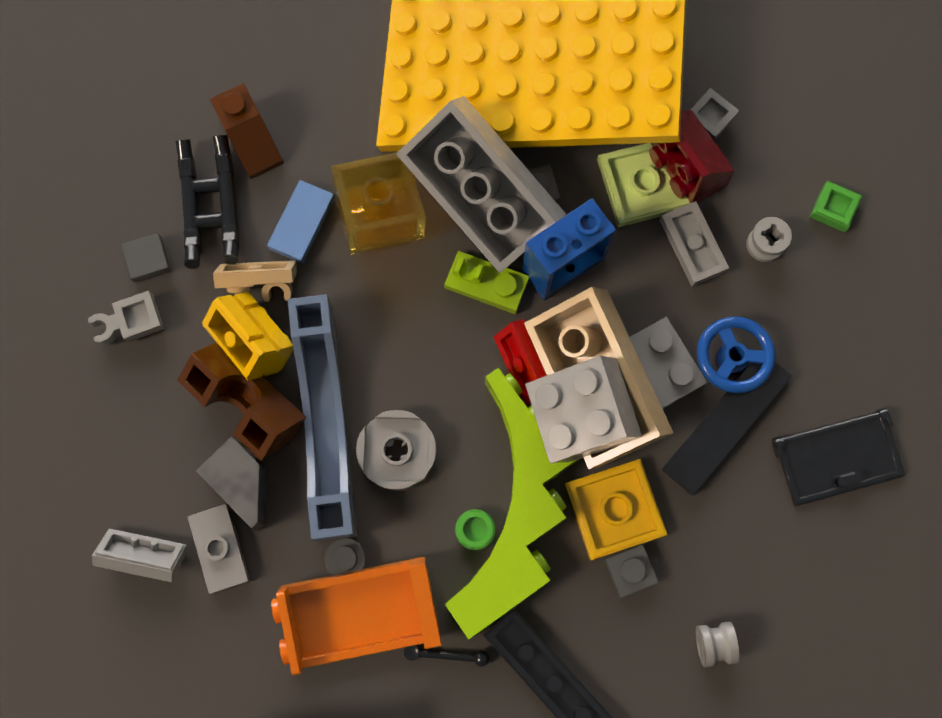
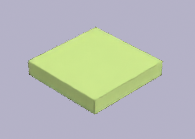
M651 143L598 155L597 161L618 227L658 218L665 213L690 204L687 197L679 199L674 194L669 182L671 178L664 167L659 169L652 162L649 155V149L653 147Z

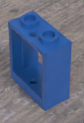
M591 198L526 242L522 272L530 276L529 282L544 301L605 260L616 229ZM566 266H573L574 271L571 273L567 272Z

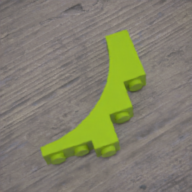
M499 368L485 376V385L500 409L510 438L514 469L512 498L504 529L490 557L471 582L445 604L468 640L550 581L546 575L551 570L548 563L537 549L531 553L527 546L566 519L562 512L567 508L564 501L555 489L552 488L547 491L544 485L580 460L577 459L569 463L550 464L532 405L527 408L519 397L523 391L518 382L510 373L504 376Z

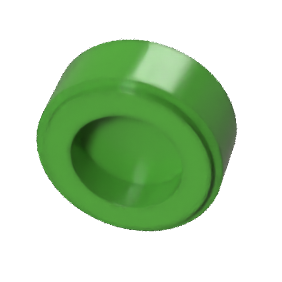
M468 510L456 522V537L459 543L469 550L484 549L494 538V521L488 513L482 510Z

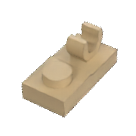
M296 260L220 264L213 273L215 288H227L229 293H241L249 291L250 287H253L255 284H264L261 294L265 302H269L272 297L271 288L278 286L284 291V300L288 301L293 293L291 283L297 275Z

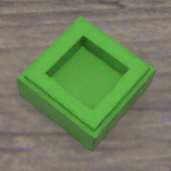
M827 180L822 187L810 218L845 232L852 222L862 195Z

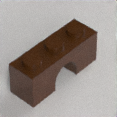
M217 342L191 353L177 380L204 407L220 401L236 406L244 416L233 435L261 461L291 443L306 419V416L263 376L247 381Z

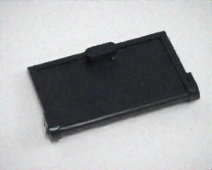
M886 408L877 409L874 413L790 436L772 438L775 456L780 458L795 507L905 476L890 428L893 426V423Z

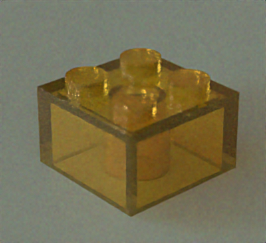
M397 152L331 166L333 191L350 254L423 239L425 237L426 216L413 173L396 155Z

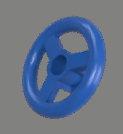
M739 316L719 319L710 324L699 339L697 345L699 368L712 385L723 391L745 393L755 390L767 381L774 369L776 353L773 341L767 331L753 320ZM731 328L744 329L753 334L760 342L763 351L747 349L743 344L738 343ZM718 334L723 346L715 355V363L718 368L716 372L709 360V346L713 338ZM729 351L737 352L740 356V361H733L729 357ZM748 363L762 364L758 373L748 380L739 382L727 380L729 375L740 373Z

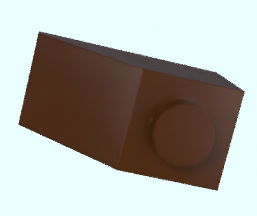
M244 83L210 98L250 179L284 163Z

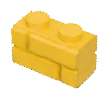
M249 292L238 293L233 297L232 295L217 297L213 300L202 322L204 328L247 381L260 378L263 375L268 376L279 373L294 350L288 336L281 331L267 314L266 310L258 305V302Z

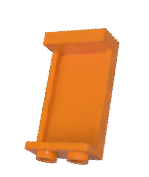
M425 556L281 585L276 592V598L271 601L274 621L276 624L282 623L285 638L279 642L281 659L284 665L290 664L292 676L301 674L302 670L306 667L423 643L425 649L441 646V634Z

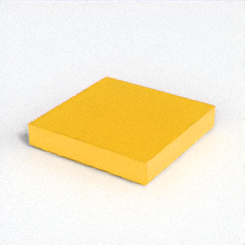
M641 459L564 484L590 561L668 535Z

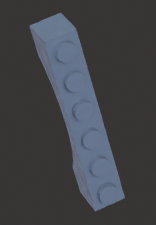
M327 294L288 299L291 339L299 378L303 414L306 416L304 428L307 456V502L311 540L322 542L358 537L333 305Z

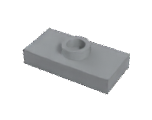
M223 504L187 516L208 593L215 594L251 582L229 505Z
M109 528L92 554V564L96 567L172 582L186 557L187 545Z

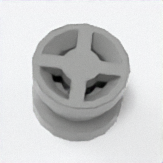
M766 217L760 220L750 232L746 241L749 254L760 262L776 260L790 245L792 239L791 229L785 221L777 217ZM770 233L777 240L776 242L770 237Z
M722 622L716 628H710L707 625L696 626L697 649L703 667H713L719 661H725L727 664L739 662V645L734 626L731 622Z

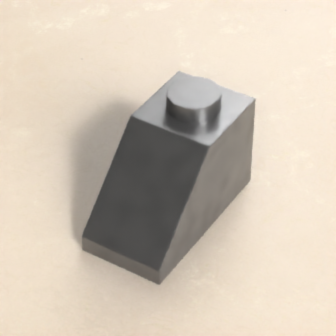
M231 436L196 472L252 529L260 531L265 526L267 469L259 462L260 459L243 443L241 444Z

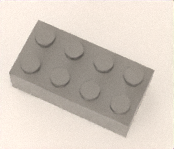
M465 96L451 100L396 153L499 273L524 253L527 241L566 215Z

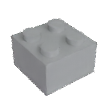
M599 355L525 384L550 464L569 463L642 437L616 358Z

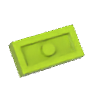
M458 251L444 288L516 315L530 276L509 268H505L499 273L491 262Z

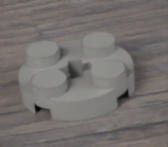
M390 410L377 415L360 432L356 446L358 463L367 478L379 487L392 491L407 490L425 481L435 464L437 453L434 435L426 423L415 414L404 410ZM394 440H402V447L408 446L407 455H401L400 461H392V455L386 456V447H392Z

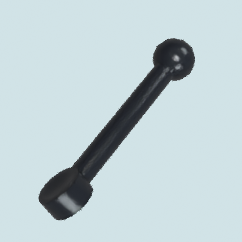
M418 645L408 646L404 649V656L410 661L424 657L474 662L479 667H484L489 663V655L484 650H479L473 654L420 649Z

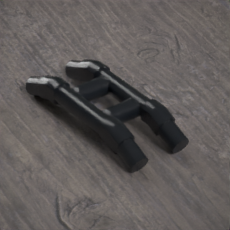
M228 135L213 136L218 177L197 179L190 139L175 141L184 217V265L189 269H197L200 266V254L202 253L200 230L219 227L222 229L223 261L226 264H235L238 262L239 228L237 226L234 192V169ZM219 192L221 212L199 215L197 194Z

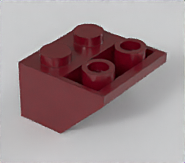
M692 110L681 111L680 142L651 143L653 147L649 149V155L654 165L659 169L664 167L670 176L669 182L674 194L679 199L687 197L690 203L695 201L699 203L725 188L735 171Z

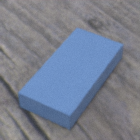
M299 180L267 244L268 249L303 264L335 200L334 194Z

